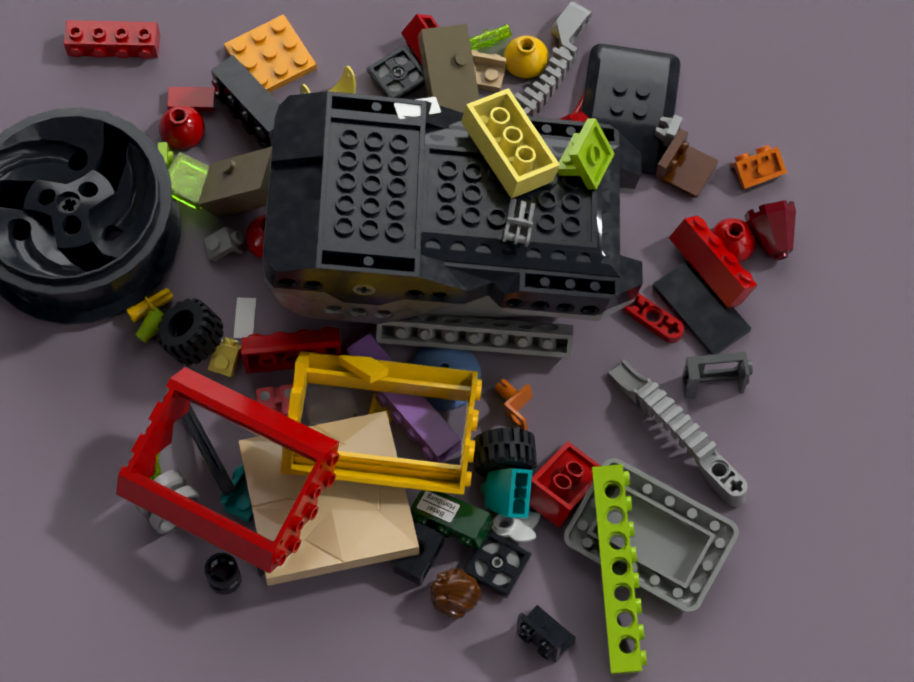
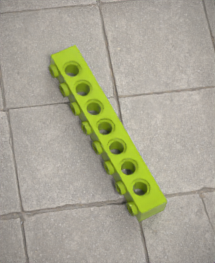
M623 464L592 467L611 675L642 673V666H647L646 650H640V640H645L643 624H638L637 614H642L641 598L635 597V588H640L638 572L633 573L632 563L637 562L636 547H631L630 537H635L634 522H628L627 513L632 511L631 496H626L625 486H630L629 471H623ZM609 487H616L620 490L619 496L613 499L608 498L605 492ZM619 512L622 515L621 522L618 524L610 523L608 521L609 514ZM615 537H620L625 541L623 548L616 550L610 546L611 540ZM621 562L627 566L625 574L616 575L612 571L616 563ZM619 588H625L629 591L630 596L625 601H619L615 598V592ZM621 614L631 616L632 623L628 627H621L617 623V619ZM628 639L634 643L635 648L631 653H623L620 650V643L623 640Z

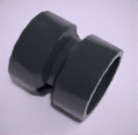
M222 552L212 555L206 561L205 575L211 589L222 595L236 591L241 583V573L235 558L228 553Z

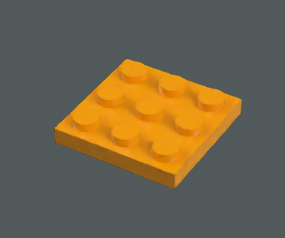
M284 14L224 43L225 50L229 56L234 55L269 93L317 69V64Z

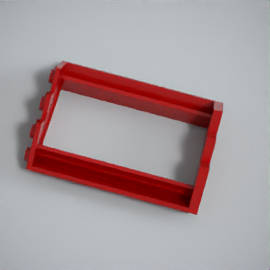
M184 367L168 381L166 388L169 391L165 394L162 403L159 401L156 403L148 418L152 422L147 427L145 435L140 433L131 449L134 455L129 460L128 466L123 465L118 473L116 495L270 574L278 566H282L290 554L298 551L302 542L300 534L303 526L309 520H313L318 513V497L324 489L331 487L336 478L334 473L335 465L339 459V441ZM190 402L315 463L274 542L150 479L155 474L157 454L172 443L174 422L189 411Z

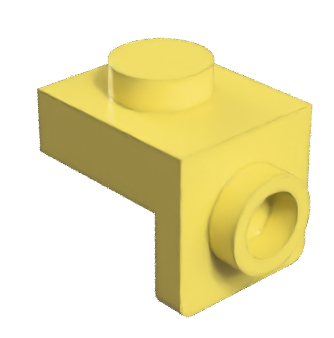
M226 337L224 340H221L220 345L215 348L216 351L211 356L208 370L232 377L239 353H241V345H238L239 341Z

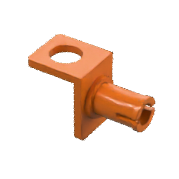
M506 379L500 380L503 386L498 382L494 390L507 400L504 403L506 416L520 429L528 430L526 419L518 410L532 399L531 386L526 384L517 391Z

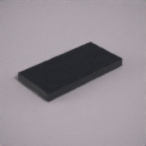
M688 260L653 283L652 287L710 355L719 354L751 331V327L734 307L728 308Z

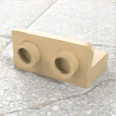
M471 50L478 89L500 92L506 72V58L497 54L489 55Z

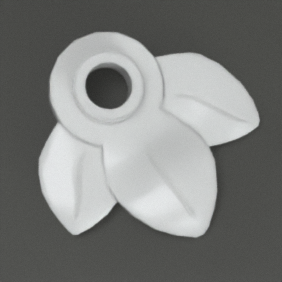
M529 511L528 518L505 517L498 514L493 520L492 531L500 537H510L516 542L532 541L536 538V534L532 529L537 526L540 514Z

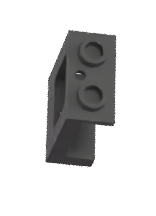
M746 352L687 357L682 374L685 399L695 398L699 382L738 379L740 394L744 393L746 384H749V375L753 373L752 362L747 360ZM738 362L734 368L704 370L705 365Z

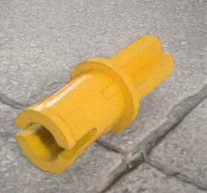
M165 288L149 298L147 296L144 297L143 301L126 309L132 322L135 323L146 316L149 311L172 301L174 297L172 292Z

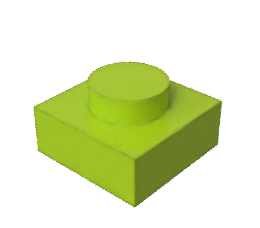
M167 142L158 143V150L164 157L170 174V165H174V152L169 150Z

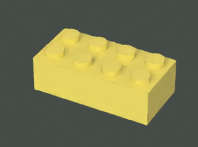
M509 88L466 104L461 122L511 199L554 181L560 164Z

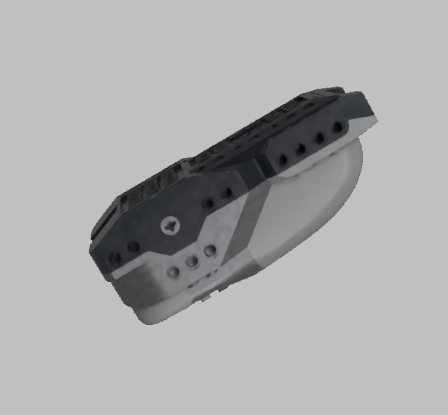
M332 91L289 95L279 105L275 115L272 137L262 270L264 281L276 299L292 312L310 318L384 324L421 314L466 317H522L537 315L601 321L635 301L643 284L642 261L620 255V193L633 194L641 177V153L610 124L599 123L615 154L597 190H588L581 176H559L557 173L553 182L512 198L516 199L513 218H517L521 201H526L525 220H527L530 204L535 203L528 247H525L524 243L518 242L516 245L514 241L510 240L503 242L511 197L461 122L462 112L439 105L440 113L429 114L432 103L428 101ZM394 103L421 105V116H403L405 119H399ZM528 116L558 163L573 134L580 133L585 122Z

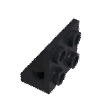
M538 605L527 616L522 612L518 615L517 630L519 631V637L528 644L532 642L538 648V653L548 661L552 659L556 663L576 641L574 635Z

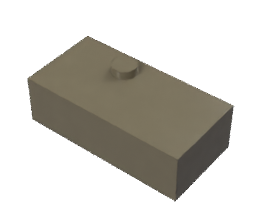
M467 24L421 29L417 37L427 96L436 97L440 106L464 113L466 104L480 99Z
M272 147L211 163L197 205L218 218L266 206Z

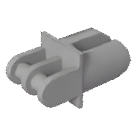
M511 199L507 222L504 228L503 242L510 240L514 241L516 245L519 242L524 243V246L528 247L533 226L535 203L530 204L527 220H525L526 201L520 202L517 218H513L516 199Z

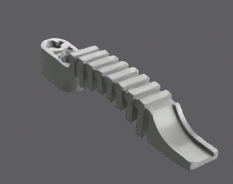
M574 1L570 2L552 26L550 35L557 38L559 49L554 47L552 50L553 56L549 60L551 67L548 65L545 69L547 76L545 74L540 76L541 84L537 81L533 83L534 91L529 87L524 90L526 98L519 92L514 95L527 116L536 117L537 111L539 113L542 111L543 104L549 102L550 96H553L556 88H559L561 85V79L564 80L567 71L571 70L572 62L574 63L577 59L578 48L573 46V43L589 24L593 12Z
M625 359L620 365L608 372V376L635 404L639 402L640 409L644 413L647 411L651 418L655 415V421L658 424L663 421V428L666 431L670 429L671 436L674 439L679 438V446L682 449L687 446V456L690 459H695L710 487L727 504L738 507L746 502L748 489L746 480L718 453L717 445L713 441L710 442L708 440V435L705 432H701L700 426L697 423H693L692 418L688 414L685 415L684 410L680 406L677 407L675 401L672 398L669 399L667 393L664 390L661 391L656 382L653 383L650 378L640 375ZM722 472L724 475L718 477L715 476L713 473Z

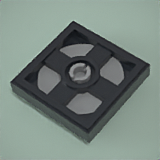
M405 45L367 67V73L386 97L404 98L426 85L423 68Z
M489 531L480 549L476 548L464 572L475 578L477 583L508 599L532 553Z

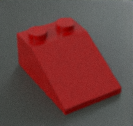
M567 441L532 477L529 506L560 528L576 511L593 482L592 467L601 465Z

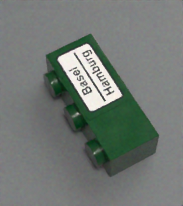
M421 490L410 508L415 523L419 522L427 527L429 526L443 534L446 538L449 536L454 537L460 544L469 548L472 545L480 549L494 524L490 513L442 492Z

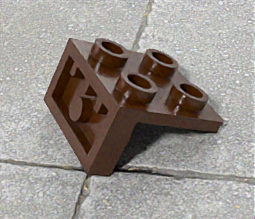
M679 129L658 163L655 178L697 198L718 165V160L689 146L687 142L688 132Z

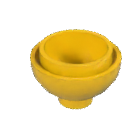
M533 36L514 38L506 46L503 55L506 58V69L519 78H533L540 75L547 68L549 62L547 47L541 40Z

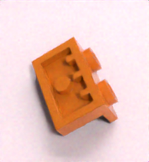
M769 144L756 149V154L749 156L747 152L735 157L736 161L729 164L730 168H735L742 189L787 173L778 146L770 148Z

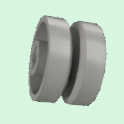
M178 470L166 471L154 479L159 484L197 503L201 501L200 494L192 486H186V479ZM135 504L136 509L144 517L150 518L151 526L158 533L164 534L178 527Z

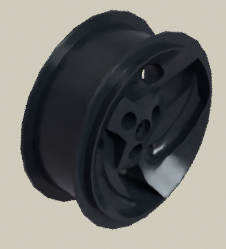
M87 108L54 109L29 116L5 129L0 134V296L16 310L38 320L63 325L86 324L120 315L126 309L143 301L144 297L148 296L161 284L176 257L181 239V214L172 190V182L164 157L145 133L131 122L108 112ZM74 160H88L82 170L76 171L70 168V164ZM107 162L125 167L116 193H114L109 181L100 174ZM29 190L24 200V210L4 208L12 193ZM29 226L31 228L30 236L23 241L13 238V232L17 227ZM79 230L78 233L69 235L72 231ZM111 231L123 233L115 240H104L105 236ZM97 250L106 265L99 269L85 272L80 267L73 265L66 257L80 256Z

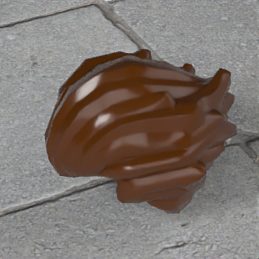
M454 567L448 571L438 573L436 580H433L430 586V597L434 607L452 619L464 617L467 612L473 610L482 598V591L476 579L465 573L462 569H455Z

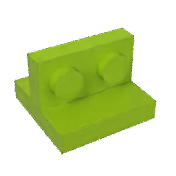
M596 118L587 119L581 132L573 134L559 161L560 166L557 171L559 176H581L588 190H597L615 154Z

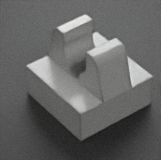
M674 115L673 118L661 117L659 125L665 127V129L656 127L655 136L664 141V146L669 147L677 132L681 129L682 117Z

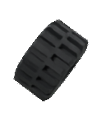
M187 298L183 302H177L174 307L171 306L168 309V312L162 316V321L159 322L157 327L159 330L156 332L157 342L161 348L180 364L191 366L193 363L195 365L199 364L201 360L205 361L211 353L213 354L216 351L215 348L220 345V338L224 334L222 330L224 325L220 317L201 300L199 301L196 298L190 300Z
M509 427L496 428L480 433L473 438L475 440L474 470L481 476L487 477L489 471L513 468L534 471L537 467L535 436L527 430Z

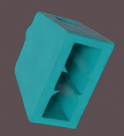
M509 468L489 471L487 481L481 486V492L485 496V507L505 517L528 518L532 470Z

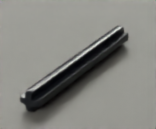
M189 404V411L182 416V419L223 495L229 496L231 493H234L235 486L192 406Z

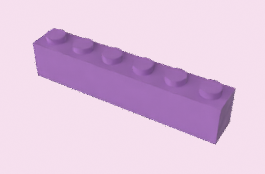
M367 334L346 349V355L372 357L375 360L393 362L370 334ZM373 391V393L377 394L375 398L379 405L383 408L386 407L392 412L390 415L397 425L401 424L404 427L407 437L412 443H417L422 448L421 452L428 461L432 460L433 462L442 463L460 450V437L424 396Z

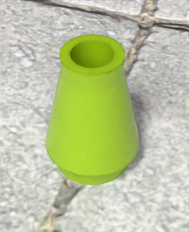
M158 308L149 311L135 335L146 344L156 335V332L159 330L157 328L158 324L162 321L164 314Z

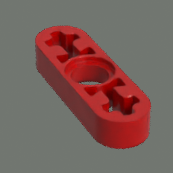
M638 293L635 299L637 306L634 305L631 308L627 305L622 308L625 314L666 342L676 343L682 338L684 327L681 321L640 293ZM654 312L658 314L659 320L657 322H650L646 319V315ZM675 327L677 329L676 333H668V328L672 329Z

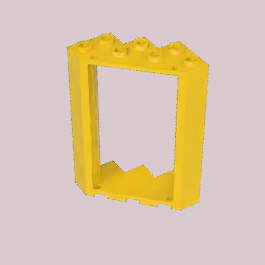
M300 352L295 362L294 383L290 392L288 417L300 423L307 383L467 401L460 465L338 451L339 459L334 470L336 474L335 480L464 495L465 487H470L472 472L467 471L468 462L473 463L475 440L470 439L471 431H477L479 410L474 409L475 400L480 401L482 380L478 379L477 371L377 360L389 368L388 375L369 384L338 364V357L340 355ZM282 448L280 473L309 476L315 463Z

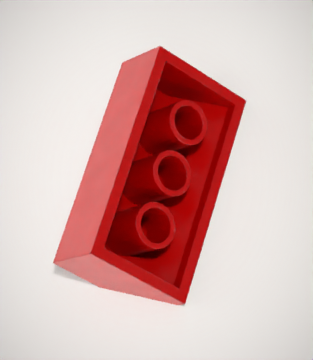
M324 327L321 330L314 331L301 329L293 333L278 331L272 335L251 334L248 337H242L241 355L246 374L295 369V362L301 351L342 355L340 329L333 327Z

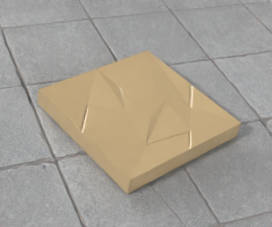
M387 411L308 426L339 441L338 451L398 458ZM261 436L238 440L256 531L261 536L274 542L308 476L280 473L283 447ZM335 480L332 486L324 489L318 497V513L313 520H309L303 526L300 534L302 542L298 551L290 554L282 566H278L270 574L265 572L267 585L269 586L419 554V544L405 488Z

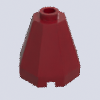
M783 200L759 206L760 211L754 213V209L748 210L744 215L745 221L753 230L756 240L767 257L774 258L775 261L788 258V254L793 251L796 219L794 201L787 203V201Z

